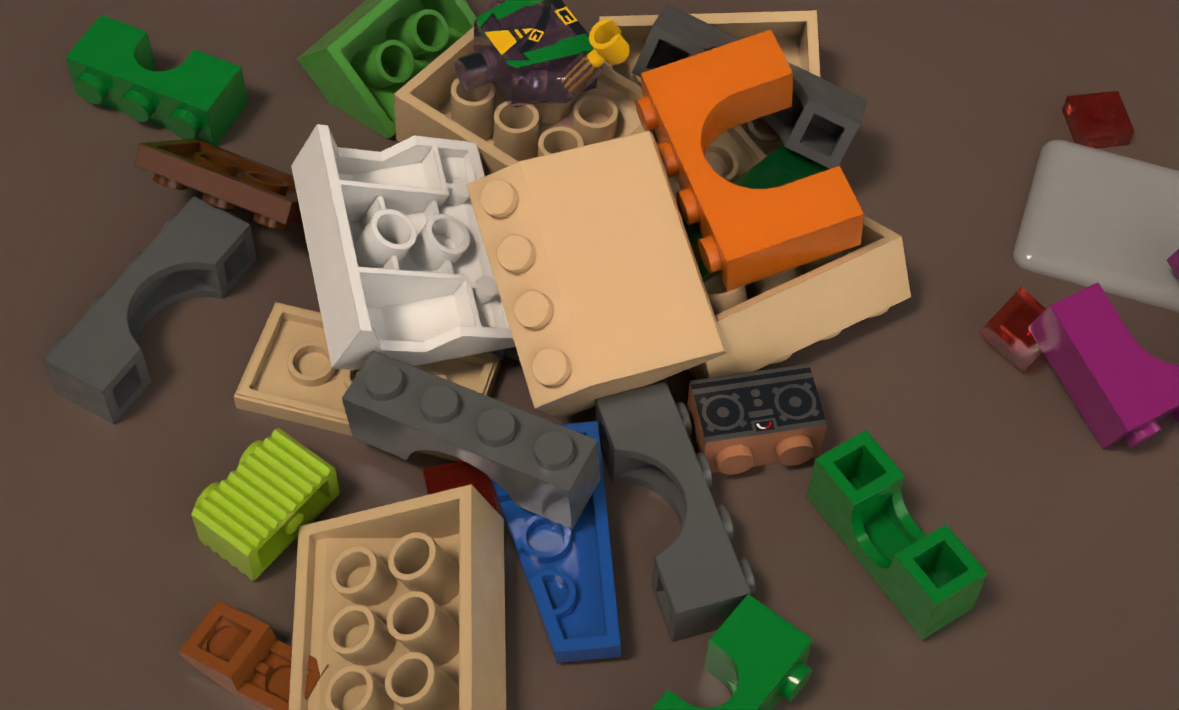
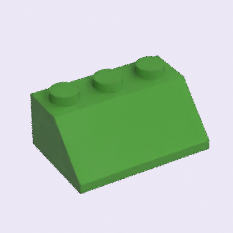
M366 0L299 56L297 60L330 104L387 139L396 133L394 93L478 24L477 17L465 0Z

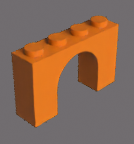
M771 29L641 73L643 97L635 100L641 125L644 131H655L660 144H657V148L667 177L675 176L681 189L676 192L682 216L687 225L696 223L703 237L698 239V247L704 265L710 274L718 271L727 291L861 245L864 213L840 166L779 187L752 189L733 184L722 178L711 168L705 159V154L714 140L730 128L792 107L793 72Z

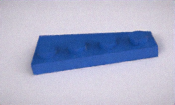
M598 421L560 424L598 440L601 479L573 529L516 506L507 492L492 478H490L556 663L622 657Z

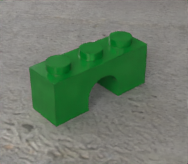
M102 14L65 57L75 92L84 100L92 104H103L126 113L136 121H147L173 131L183 139L196 138L217 146L248 105L241 66L194 49L179 66L167 71H155L156 65L148 32Z
M864 430L815 458L806 497L923 640L973 609L988 573L947 524L928 535L918 527L907 511L903 501L902 485L905 475L869 432Z
M747 594L708 641L704 665L706 671L719 679L728 688L732 697L722 705L712 708H700L685 702L667 689L651 710H772L781 697L791 702L805 686L813 669L806 665L813 639Z

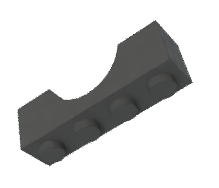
M666 4L651 28L632 73L641 77L643 72L740 39ZM788 62L793 72L792 107L760 118L776 131L784 147L830 169L837 167L861 124L868 100Z
M195 196L178 213L172 214L164 223L161 232L147 248L131 258L125 272L106 292L96 296L83 318L68 334L60 336L52 345L49 355L44 359L57 394L114 425L152 382L141 347L138 345L142 331L147 323L159 311L181 300L195 297L224 299L257 261L250 224Z
M374 350L342 397L353 438L407 460L411 453L418 450H432L454 456L478 468L497 482L507 492L516 506L571 529L574 528L601 479L598 440Z
M666 381L596 399L595 421H598L600 447L613 482L636 484L657 493L672 507L681 525V531L677 538L665 550L655 556L652 589L671 641L675 642L718 630L747 594L750 596L755 595L756 586L746 558L737 559L730 542L734 538V532L728 510L724 504L716 505L709 488H712V474L708 460L703 452L695 453L689 437L692 436V426L685 404L683 402H674Z

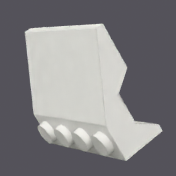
M317 124L291 165L332 369L361 370L373 350L411 366H417L515 347L466 187L467 184L485 177L477 143L414 135L381 152L337 147L328 125Z

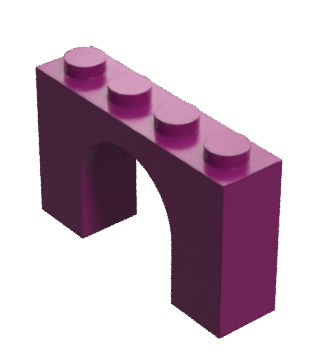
M1178 249L1167 259V262L1179 279ZM1099 283L1093 284L1050 305L1028 326L1032 336L1103 450L1123 439L1129 448L1144 442L1162 431L1158 421L1170 415L1173 416L1177 424L1179 423V366L1159 360L1137 343Z

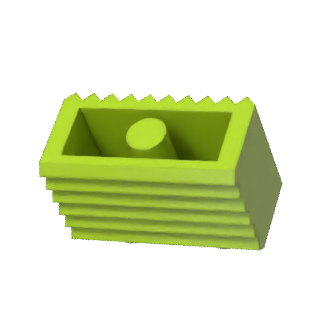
M280 428L274 429L271 437H266L264 441L257 440L244 451L236 471H231L226 480H222L221 483L214 482L210 484L200 494L191 513L199 540L205 546H209L213 552L218 553L222 559L227 560L231 566L246 574L250 580L255 581L298 537L299 526L312 523L340 494L336 469Z

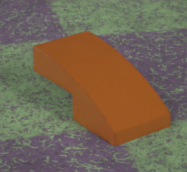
M218 600L179 650L181 657L214 682L259 710H289L292 646L276 639L270 625ZM310 655L308 660V670L310 672L306 680L305 699L309 698L321 677L317 659ZM328 664L326 665V667H325L324 671L322 672L321 676L323 675V673L325 672V670L328 668V666H329Z

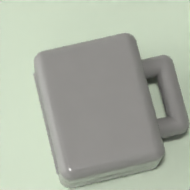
M1061 139L1047 142L1040 151L1014 246L1013 257L1015 262L1021 268L1085 287L1099 283L1104 292L1179 312V279L1167 262V259L1179 249V171Z

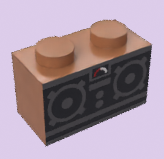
M809 364L690 381L687 411L692 426V439L696 453L703 452L705 454L711 473L721 472L726 475H734L745 472L751 467L776 463L794 466L820 456L827 422Z

